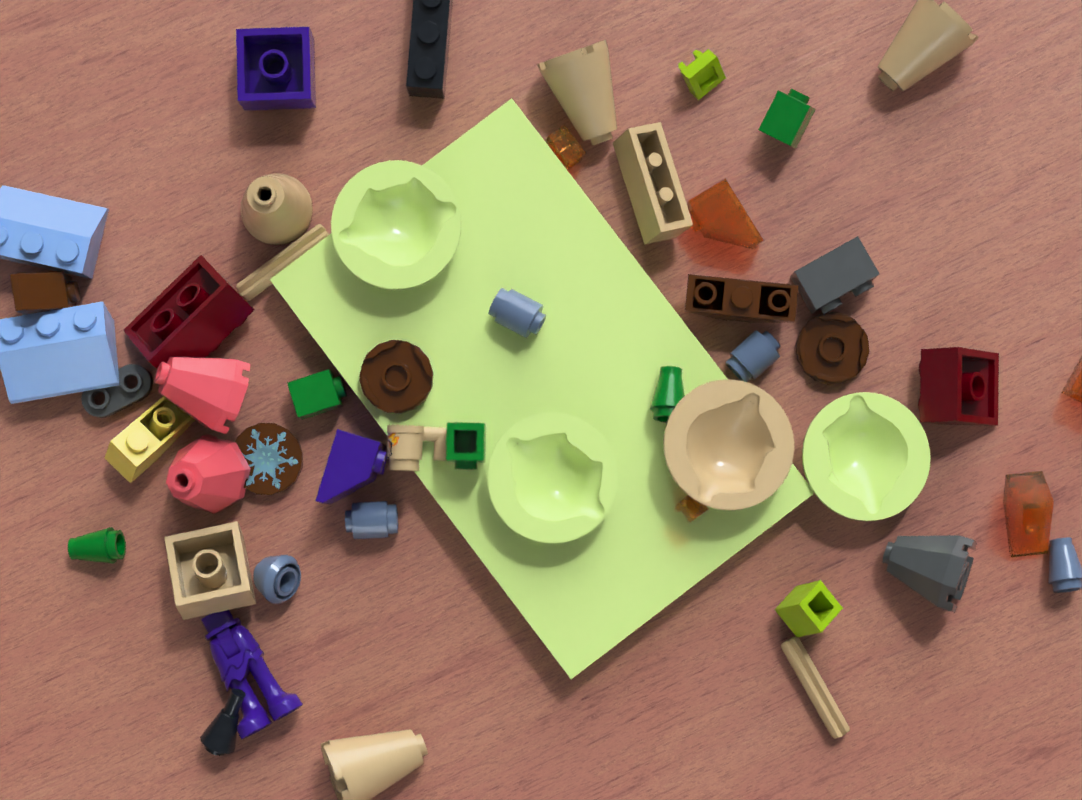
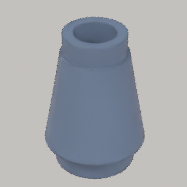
M1072 538L1050 540L1048 584H1052L1053 592L1064 593L1082 590V567L1072 543Z

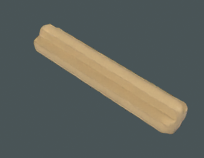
M321 224L316 225L236 285L238 292L246 301H250L272 285L269 279L326 238L329 233Z
M795 636L783 642L781 648L829 734L834 739L842 737L850 731V727L801 640Z

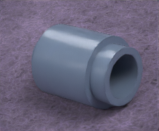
M501 288L488 312L489 315L495 317L496 323L525 338L530 333L537 335L546 319V315L541 313L543 310L542 304L513 289L507 291Z
M755 330L730 353L731 358L725 363L741 381L755 380L780 357L777 352L780 344L769 332L765 331L761 334Z
M387 501L352 503V510L345 511L346 533L353 532L354 539L389 538V534H397V504L388 505Z

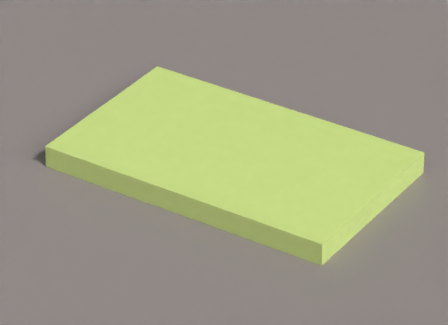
M511 98L422 165L440 176L449 186L457 200L461 215V236L457 250L449 264L435 278L420 286L403 290L383 289L370 285L355 276L346 267L336 251L331 233L269 280L387 436V425L443 427L447 429V422L485 423V463H477V469H455V462L434 460V442L423 441L422 460H419V471L414 472L569 678L572 679L803 503L814 492L793 463L786 479L776 492L761 503L741 510H719L707 507L693 500L677 485L669 472L664 456L663 438L667 423L654 420L653 411L650 410L660 376V368L663 366H675L682 369L684 395L700 385L716 380H725L727 377ZM501 288L507 291L513 289L543 305L541 313L546 315V319L537 335L530 333L525 338L496 323L495 317L488 314L490 306ZM390 340L407 341L419 347L429 358L434 373L433 387L426 401L415 410L402 414L386 413L373 406L363 394L359 381L361 366L367 353L378 344ZM545 412L567 413L589 422L601 432L610 444L618 466V489L609 513L596 528L586 535L563 543L534 541L511 529L495 510L487 484L490 457L502 435L522 419Z

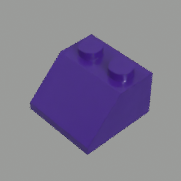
M337 429L315 501L331 505L376 481L378 474L384 475L389 461L387 459V452H385L386 445L379 441Z

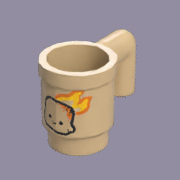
M387 425V459H390L389 470L419 471V460H422L423 441L434 442V460L446 461L447 429L443 427Z

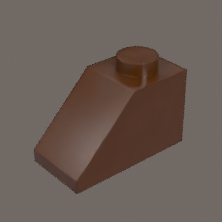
M64 272L10 274L15 311L23 315L74 307L76 302H80V291L77 281H72V277Z

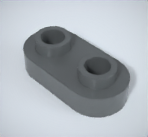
M129 364L119 368V386L84 391L82 393L84 409L92 416L106 418L145 399L153 388V378L150 372L136 364ZM130 376L138 378V384L133 389L127 387V379ZM99 392H103L105 395V402L102 405H96L94 402V397Z

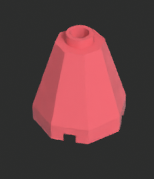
M170 357L167 363H160L154 383L159 384L158 392L204 427L227 434L230 428L224 426L227 419L235 421L239 414L249 382V378L242 376V371L250 372V364L230 358Z
M208 434L199 437L177 452L169 467L166 484L172 495L186 506L216 514L244 498L246 491L244 484L245 480L249 478L251 468L236 442L218 439L216 436Z

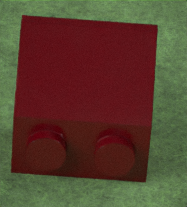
M962 347L921 349V361L919 363L920 398L918 401L920 422L941 425L998 426L999 353Z

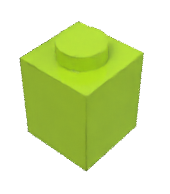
M818 580L796 586L775 608V611L796 637L822 633L843 607L823 582Z

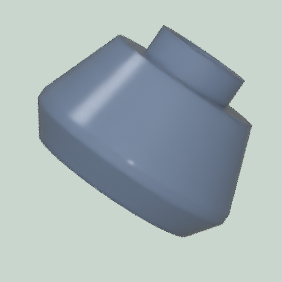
M289 555L264 558L254 569V585L270 603L279 604L290 599L296 593L301 581V571L298 562Z

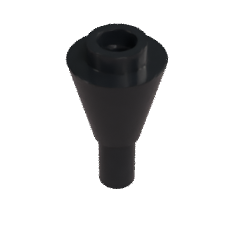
M235 688L231 690L225 707L200 736L205 749L213 755L223 756L235 751L239 720L238 712L246 696L242 690Z

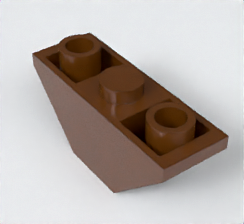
M688 274L685 312L720 320L750 323H794L799 285Z

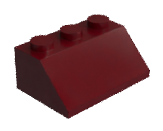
M200 255L123 331L147 361L158 369L160 363H167L170 357L206 358L210 353L217 350L221 342L235 328L241 326L255 309Z

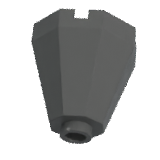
M960 535L898 536L895 543L888 542L882 562L888 564L887 572L940 609L955 613L958 606L951 602L953 598L961 600L974 560L973 557L968 556V548L976 550L977 542Z

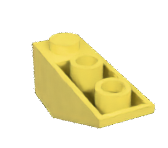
M163 396L110 441L105 459L131 483L157 461L188 429L195 419Z

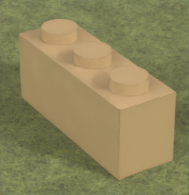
M661 122L628 128L613 142V146L644 245L676 238L693 226V222Z

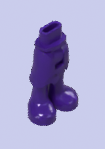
M226 610L209 614L201 619L208 632L205 638L207 641H210L211 655L219 670L221 682L225 684L226 691L228 692L230 689L235 688L242 690L246 694L241 705L243 718L237 726V732L241 740L273 723L247 681L250 672L267 701L270 715L274 721L282 719L303 706L296 694L286 693L277 683L264 661V652L260 649V645L254 639L251 632L241 625L240 618L234 619L231 612Z

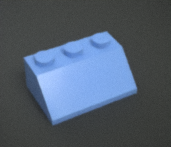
M2 185L0 188V259L92 279L109 209Z
M104 302L0 319V370L9 402L15 404L120 385L115 324Z

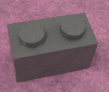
M857 236L794 271L790 277L795 285H799L798 291L811 314L821 309L824 315L842 305L843 303L840 298L853 292L854 296L857 297L873 288L874 285L871 280L875 279L880 273Z

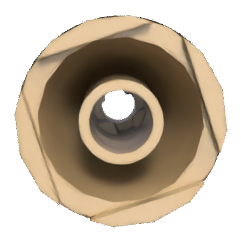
M917 0L877 66L882 71L878 78L892 91L897 87L905 91L972 46L978 39V36L971 34L973 29L944 1L939 6L934 0Z
M606 40L537 64L540 73L583 141L590 139L592 145H596L613 138L611 131L617 129L609 50Z
M280 173L264 175L255 179L246 189L241 201V218L248 232L260 242L273 245L289 244L300 238L309 227L312 217V199L305 186L294 177Z
M411 729L328 740L320 744L325 765H328L331 775L329 777L338 800H371L423 765V756L428 755L422 735H414Z

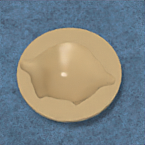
M725 379L700 385L679 401L667 421L663 448L669 472L684 493L707 507L732 511L757 505L778 490L786 479L792 465L794 437L786 413L771 395L753 384Z

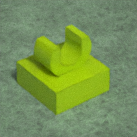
M709 49L704 53L698 50L692 52L695 60L688 66L683 62L678 64L690 93L698 100L726 79L717 56Z

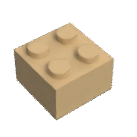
M238 521L164 537L175 605L183 620L256 604L244 535Z

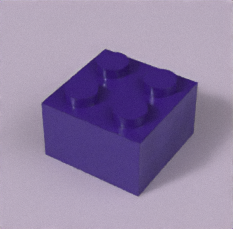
M310 27L236 29L238 102L244 111L316 108L314 36Z

